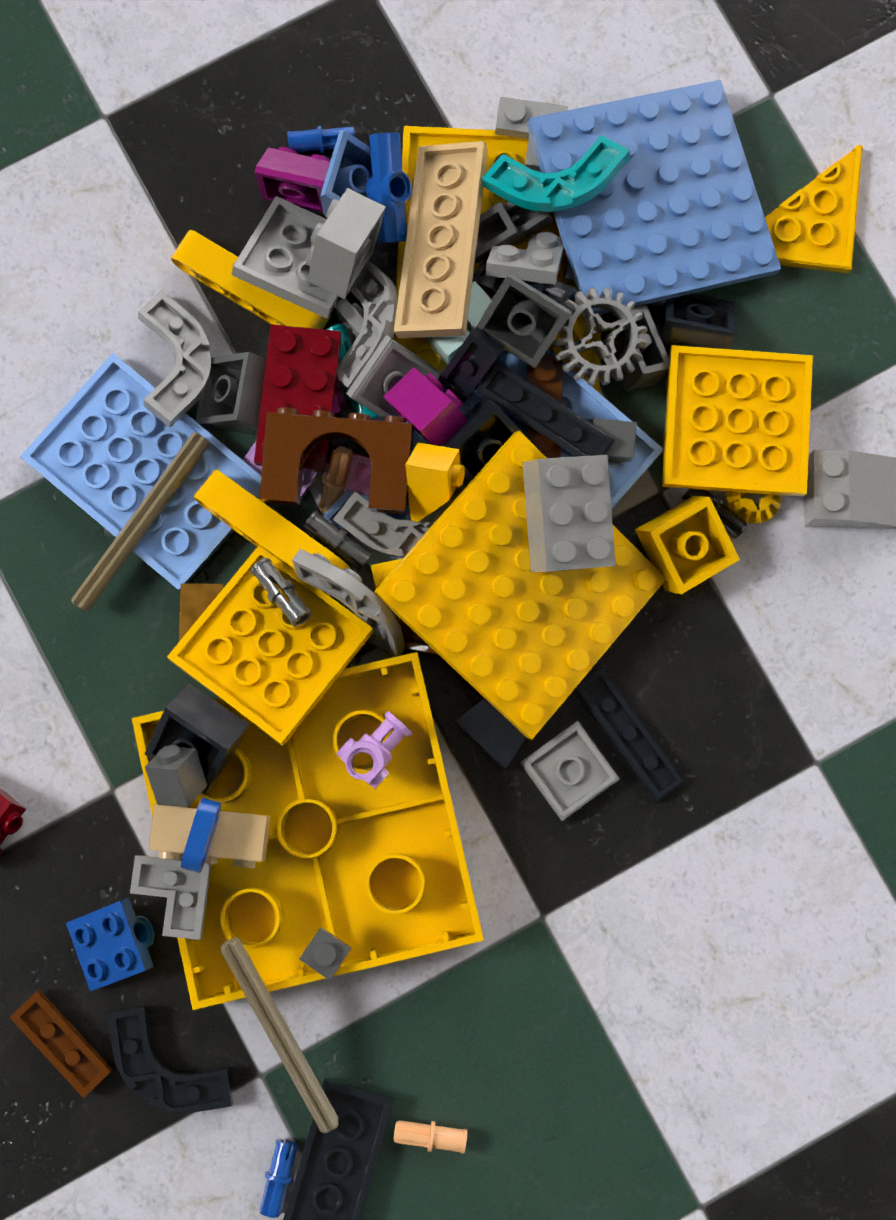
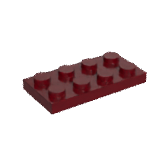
M271 324L254 456L255 465L262 466L267 412L277 413V408H293L299 410L298 415L313 416V411L315 410L333 412L342 340L341 331ZM329 440L318 444L309 453L304 463V471L326 473Z

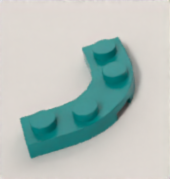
M600 135L579 161L570 168L557 173H541L532 170L502 154L482 177V183L484 188L525 209L543 212L566 210L590 201L602 192L630 160V150Z

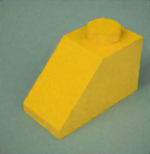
M417 443L405 464L411 521L419 522L448 502L456 487L462 485L465 467L460 465L459 449Z

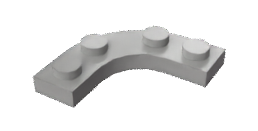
M370 261L367 262L350 290L364 308V320L354 344L338 365L337 377L349 389L384 337L388 335L393 339L398 293L393 282Z
M160 291L138 311V319L169 345L175 357V367L168 377L144 399L143 406L168 427H171L204 393L210 377L211 354L208 338L198 321L167 294Z
M462 484L460 487H456L448 502L419 522L394 519L384 513L371 512L368 508L369 502L357 492L352 494L333 520L369 548L386 555L405 557L466 486Z
M299 549L292 559L298 579L340 600L357 617L370 625L374 632L367 640L368 644L394 657L400 656L406 647L401 626L396 619L397 615L377 595L362 584V578L355 571L349 568L341 570L332 565L323 555L313 553L312 555Z

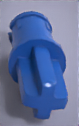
M318 126V129L306 131H287L288 145L290 149L297 153L320 151L322 154L325 149L335 148L339 131L345 130L356 137L353 127L322 129L321 126Z
M276 1139L275 1141L276 1145L270 1169L264 1174L267 1181L259 1209L260 1214L276 1218L281 1215L288 1184L293 1183V1178L290 1176L299 1144L293 1141L286 1140L285 1143L283 1139Z

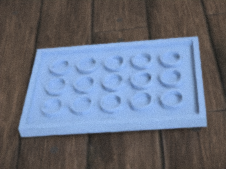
M112 353L20 457L111 534L117 537L191 434L195 432L207 439L209 442L208 448L133 549L137 556L181 592V583L188 584L234 531L195 501L193 496L216 469L259 499L261 475L186 413L171 427L163 423L143 406L144 399L155 387Z

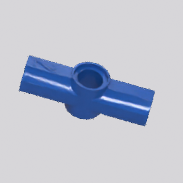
M400 134L369 135L372 176L366 183L367 198L386 206L377 237L378 243L405 242L407 236L405 202L410 198L412 185L408 175L402 171Z

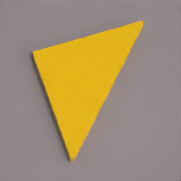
M863 145L854 147L851 152L833 163L808 185L798 190L765 217L780 266L847 274L852 270Z

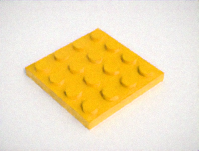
M672 345L669 355L662 487L804 497L807 494L813 355Z
M259 545L169 653L167 658L272 739L284 746L373 634L374 630L325 592L298 579L296 571ZM263 558H270L272 564L285 580L292 581L295 585L296 594L312 612V616L307 622L299 627H293L278 605L271 604L267 598L268 592L251 573L252 567ZM273 583L280 591V593L283 595V597L287 600V602H289V600L286 598V596L283 594V592L280 590L277 584Z

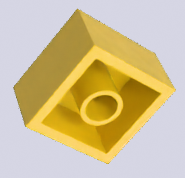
M692 496L635 529L651 563L665 577L666 580L662 585L665 591L683 594L740 560L710 497Z

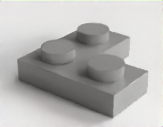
M500 97L495 135L529 139L525 166L532 170H540L527 127L528 120L532 117L567 111L568 106Z
M550 232L531 233L527 250L517 249L512 245H492L486 264V276L506 278L511 273L523 281L556 285L565 250L561 237Z
M135 855L130 893L167 898L162 936L201 940L212 864L205 863L201 873H196L181 868L182 860Z

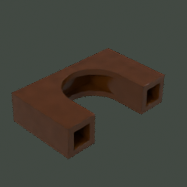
M277 408V413L267 412L259 499L263 503L300 506L303 468L307 456L323 441L333 438H344L358 443L370 456L371 481L368 505L370 511L407 515L408 486L405 464L412 454L414 428L412 423H406V418L385 416V421L370 420V415L361 413H350L349 418L334 417L335 413L323 410L313 411V416L298 415L299 410L293 408Z

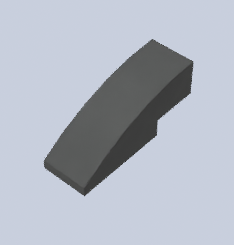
M499 202L482 213L479 221L474 264L483 261L490 254L492 245L514 246L530 237L531 233H537L555 222L556 220L551 211H532L511 202L506 204Z

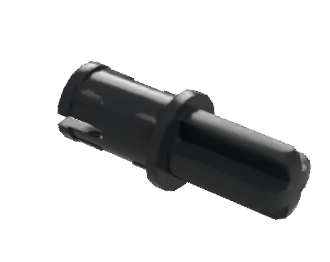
M688 489L683 495V500H687L692 496L710 497L728 535L733 539L738 538L746 529L747 523L723 504L725 501L723 498L718 500L710 492L703 489Z

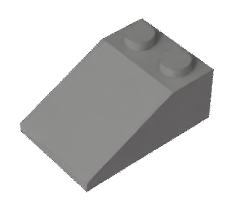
M813 450L808 457L807 494L804 496L805 527L896 529V458L850 450Z

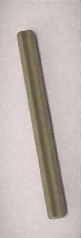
M195 432L191 434L72 597L71 601L74 605L86 612L90 610L208 448L209 442L207 439Z
M237 937L227 940L221 945V953L317 1126L323 1133L334 1130L339 1125L338 1116L241 940Z

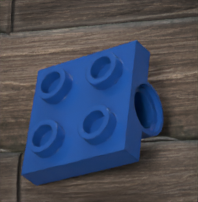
M129 898L66 923L90 992L154 967L147 949L154 941L153 926L146 917L135 916Z

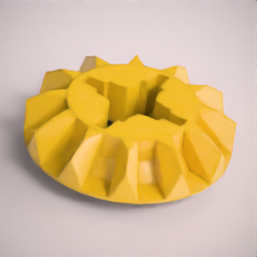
M726 491L728 508L749 524H760L768 521L781 507L782 495H765L758 501V506L756 507L753 499L741 498L748 493Z

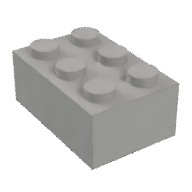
M608 455L546 458L522 462L531 572L616 566Z

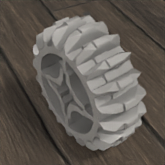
M595 287L588 290L587 297L580 291L574 295L576 304L569 299L563 303V306L572 311V313L558 333V335H561V338L555 339L551 344L552 347L561 346L563 350L555 355V359L559 361L566 357L569 362L564 365L563 371L567 373L574 367L577 368L574 379L577 381L581 380L585 373H587L588 385H594L598 375L602 385L610 383V374L614 380L620 381L623 379L622 370L627 373L635 370L630 360L639 362L643 358L642 354L635 350V348L647 346V341L638 339V335L647 332V327H637L636 322L643 318V314L640 312L632 315L630 310L634 308L635 302L630 301L623 306L621 302L624 294L621 292L617 293L612 300L610 288H604L600 298ZM592 308L606 310L612 313L618 321L606 323L600 318L598 313L594 314ZM581 313L584 318L582 322L584 335L582 339L573 343V326ZM612 329L611 333L605 335V339L585 344L587 340L593 338V334ZM624 330V348L618 359H616L614 355L616 352L614 338L619 332ZM584 350H592L599 359H604L606 365L592 364L582 358L579 353Z

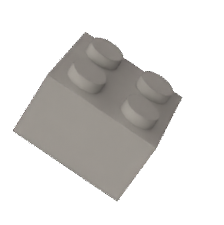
M349 188L346 189L340 200L334 198L326 214L327 220L325 223L319 222L311 236V242L315 243V245L310 250L306 260V265L310 266L307 281L345 299L374 252L386 206Z

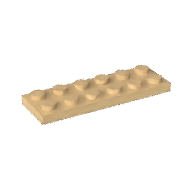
M485 141L418 147L394 333L398 338L466 336L484 188L482 177L485 175L488 154Z

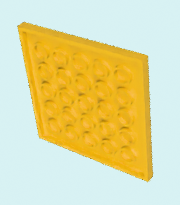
M516 431L373 593L524 736L533 739L666 579L614 525L613 536L616 566L531 572L522 462L546 459V457L521 431Z

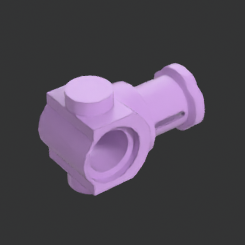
M389 711L385 714L386 719L372 735L365 733L358 742L350 738L336 754L345 762L346 769L352 777L366 781L374 789L390 773L385 769V766L393 758L390 752L405 736L410 737L412 734ZM394 729L392 734L382 743V740ZM361 753L371 755L374 762L373 768L366 774H358L353 768L354 758Z

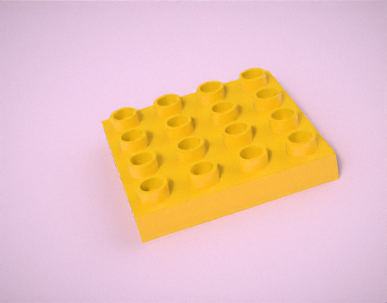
M417 652L344 669L284 746L280 745L220 698L213 699L250 725L238 749L210 790L205 795L201 793L189 807L198 808L201 799L206 798L220 802L222 804L221 811L271 817L265 861H256L255 868L233 866V859L219 857L218 864L211 865L202 939L178 938L192 1010L246 998L221 953V945L234 937L241 940L269 992L326 979L299 960L321 926L352 947L333 977L484 941ZM164 711L132 718L152 817L154 804H157L145 769V766L152 759L144 753ZM389 711L412 734L410 737L405 736L390 752L393 758L385 766V769L390 773L374 789L366 781L352 777L346 769L345 762L336 754L350 738L358 742L365 733L372 735L386 719L385 714ZM392 729L388 733V735L382 740V743L392 734L394 729ZM367 753L358 754L353 760L354 770L358 774L370 772L373 768V758Z

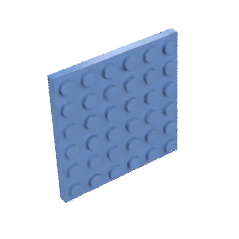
M721 80L529 118L527 127L541 173H557L570 168L582 158L600 135L630 150V160L597 196L579 206L553 211L577 292L581 291L587 297L588 290L595 287L600 298L602 290L610 288L612 300L617 293L621 292L624 294L621 304L624 306L628 302L633 301L635 302L634 307L775 275L781 270ZM592 308L594 314L609 313L603 309Z

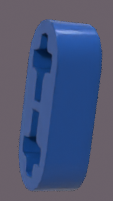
M206 798L201 799L184 849L181 868L201 873L222 807L220 802Z

